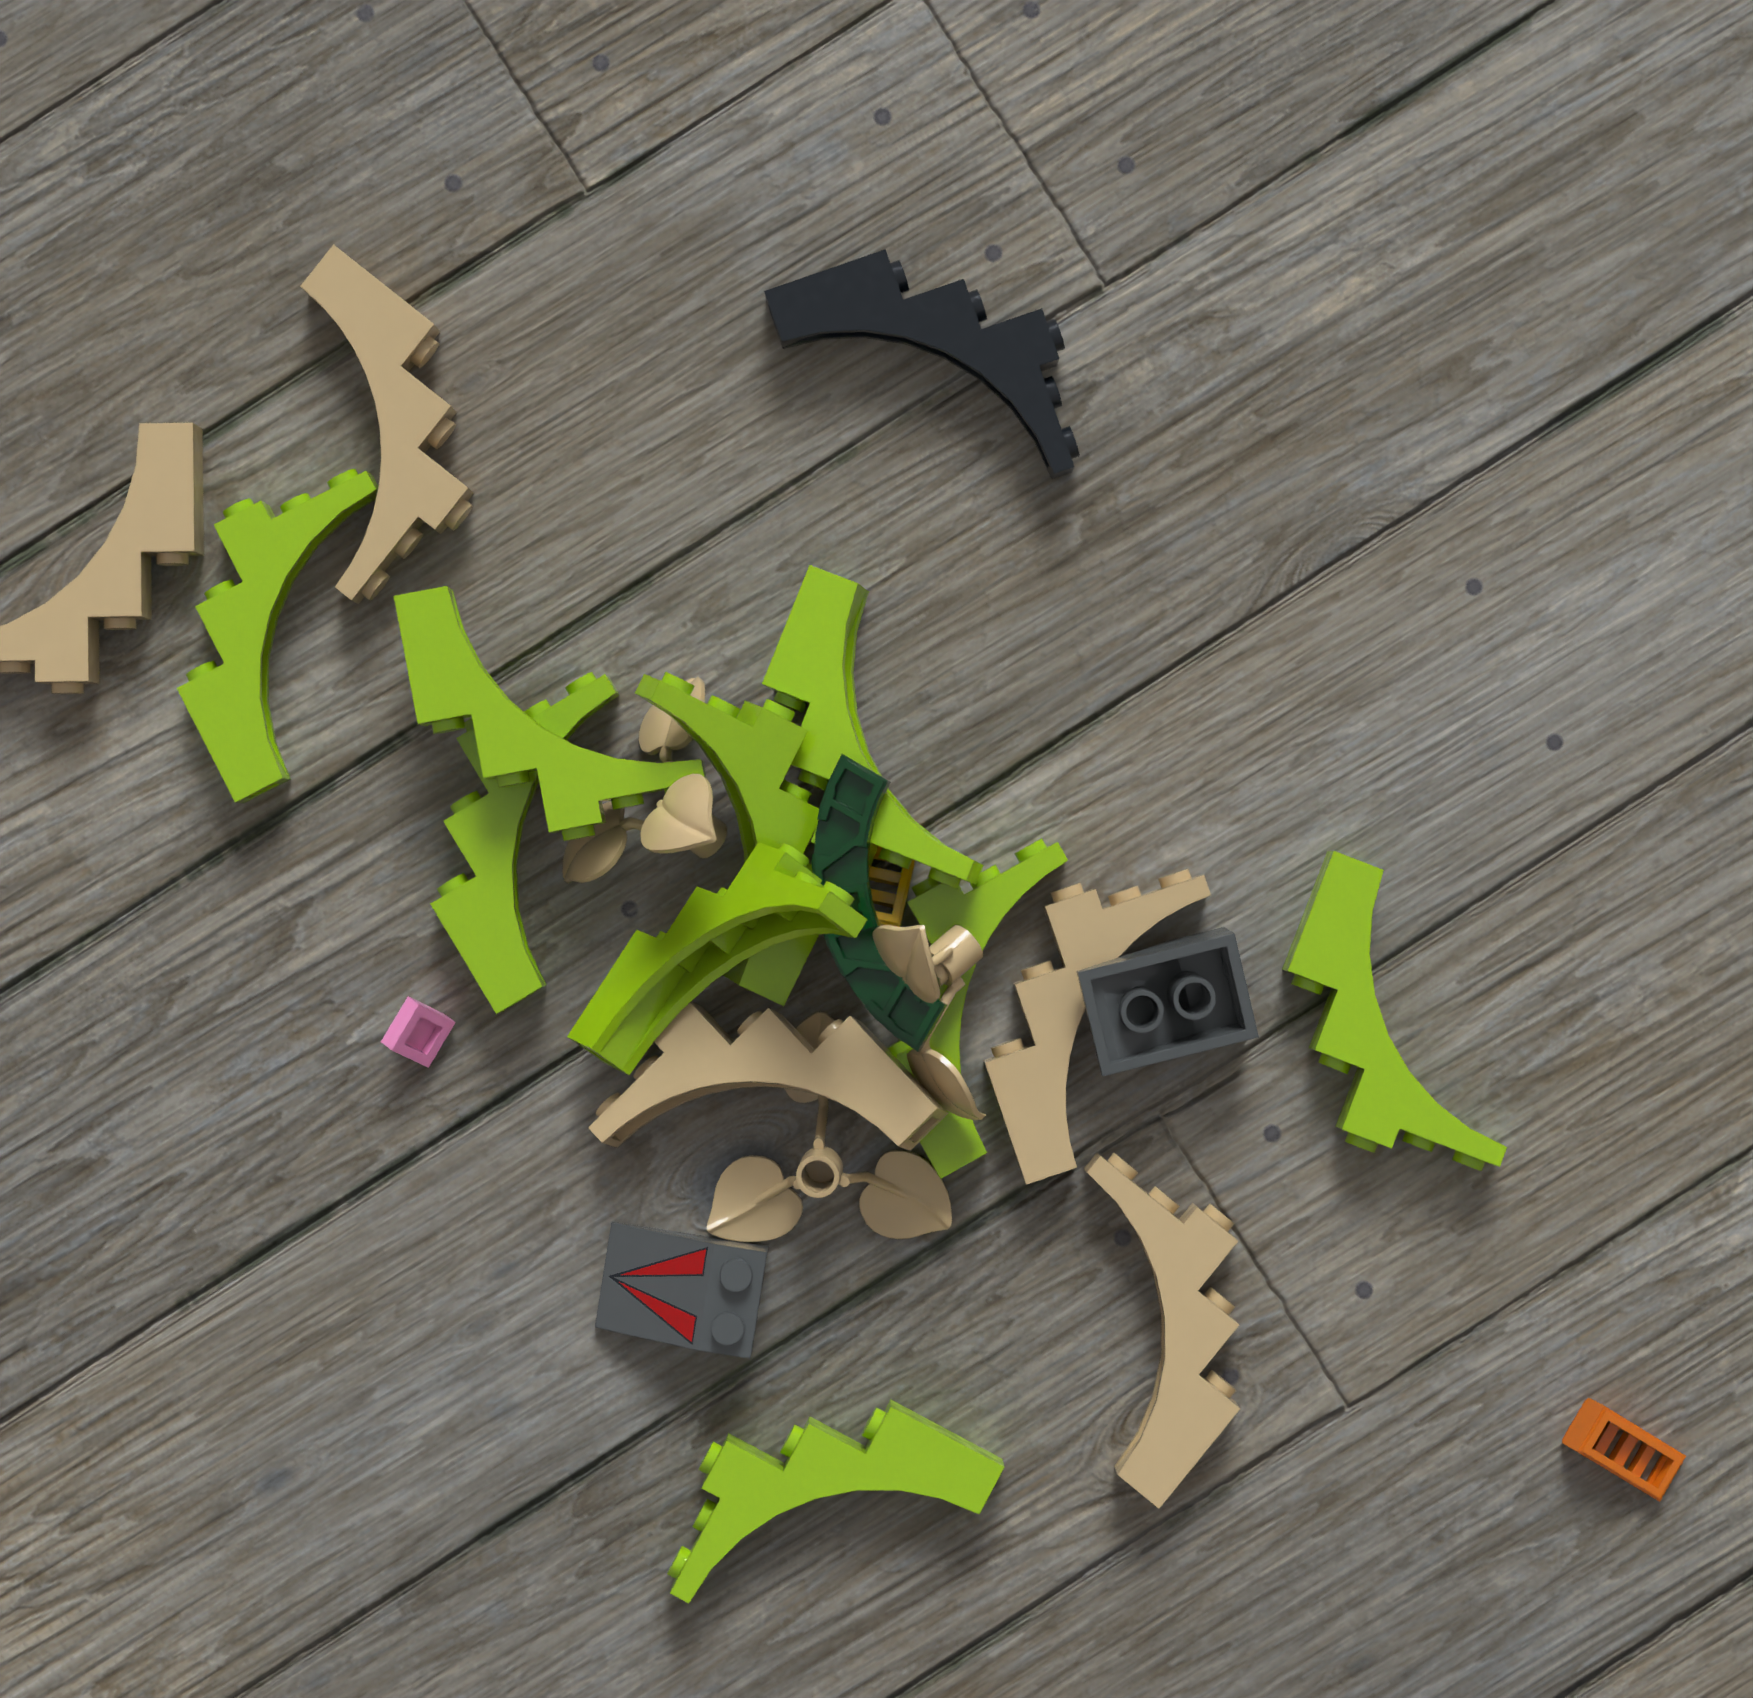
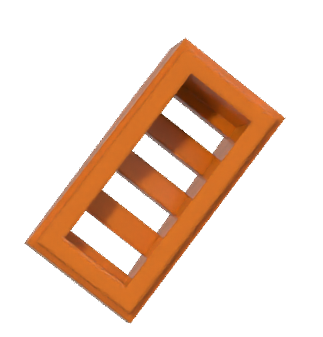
M1587 1398L1562 1439V1443L1659 1502L1686 1458V1455L1591 1398ZM1618 1430H1623L1624 1432L1607 1458L1604 1454ZM1638 1440L1643 1443L1629 1467L1625 1469L1623 1467ZM1655 1451L1661 1453V1456L1645 1481L1640 1477Z

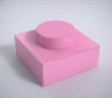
M408 996L381 1043L390 1050L429 1068L456 1022L444 1013Z

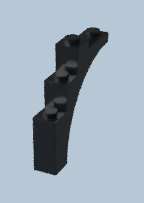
M886 249L764 291L765 299L783 349L826 339L868 338L905 344L941 357L980 380L1011 409L1035 442L1051 479L1072 473L1074 469L1072 459L1080 456L1078 446L1070 426L1061 429L1055 408L1061 407L1062 401L1053 376L1044 378L1041 372L1058 365L1060 358L1057 352L1064 350L1065 345L1056 320L1046 321L1042 308L981 329L979 322L987 320V316L977 289L968 292L964 279L903 299L901 293L909 291L900 260L890 263Z

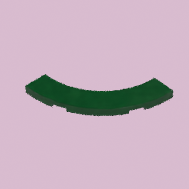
M841 754L828 781L819 808L814 854L812 855V873L822 880L821 884L823 886L828 881L848 892L855 899L851 907L864 916L867 921L856 938L832 933L824 934V937L840 973L846 978L857 997L865 1005V1008L895 1037L917 1052H920L947 1004L940 999L934 1003H927L916 996L903 981L902 977L897 976L888 968L873 940V931L880 924L873 905L869 881L870 840L877 812L891 782L848 756Z

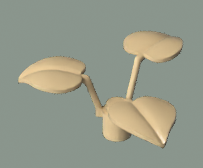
M698 676L686 680V682L695 686L690 696L705 703L704 681ZM654 705L650 707L644 716L639 731L640 748L649 755L660 752L659 757L662 763L674 762L672 751L686 747L693 739L668 714ZM694 773L678 779L668 788L663 800L657 802V808L648 815L645 821L632 817L624 819V808L613 810L611 802L602 804L606 823L594 825L595 836L569 840L567 843L562 869L564 881L568 884L570 882L585 883L607 873L621 857L627 842L626 831L631 829L641 831L642 845L653 853H675L690 850L700 858H708L715 854L726 839L727 826L712 814L713 794L708 779Z
M881 925L873 931V940L881 958L893 973L902 977L903 981L916 996L927 1003H934L940 998L939 987L943 984L948 986L940 999L947 1004V1007L920 1052L912 1049L907 1053V1060L914 1077L945 1110L962 1118L982 1120L986 1114L978 1111L973 1096L960 1072L942 1054L932 1050L929 1044L933 1032L954 995L965 986L961 976L983 958L981 946L974 936L960 925H954L930 946L925 925L911 927Z
M816 1012L798 1025L796 1030L816 1049L820 1045L818 1042L820 1034L835 1020L825 1012ZM784 1088L788 1096L796 1102L807 1103L818 1099L819 1107L813 1143L814 1148L808 1150L802 1157L796 1176H789L784 1179L780 1166L770 1158L749 1155L733 1161L723 1171L716 1185L712 1209L707 1223V1231L710 1234L732 1241L760 1242L781 1237L793 1229L803 1213L802 1200L790 1188L792 1186L795 1189H801L803 1193L810 1197L823 1198L830 1195L838 1185L847 1187L852 1183H869L863 1189L859 1199L861 1214L866 1224L874 1232L893 1239H908L930 1232L949 1229L952 1223V1208L947 1188L943 1180L938 1176L935 1168L922 1156L911 1151L891 1150L884 1153L877 1162L875 1175L865 1171L850 1174L843 1173V1163L838 1153L829 1147H825L829 1098Z

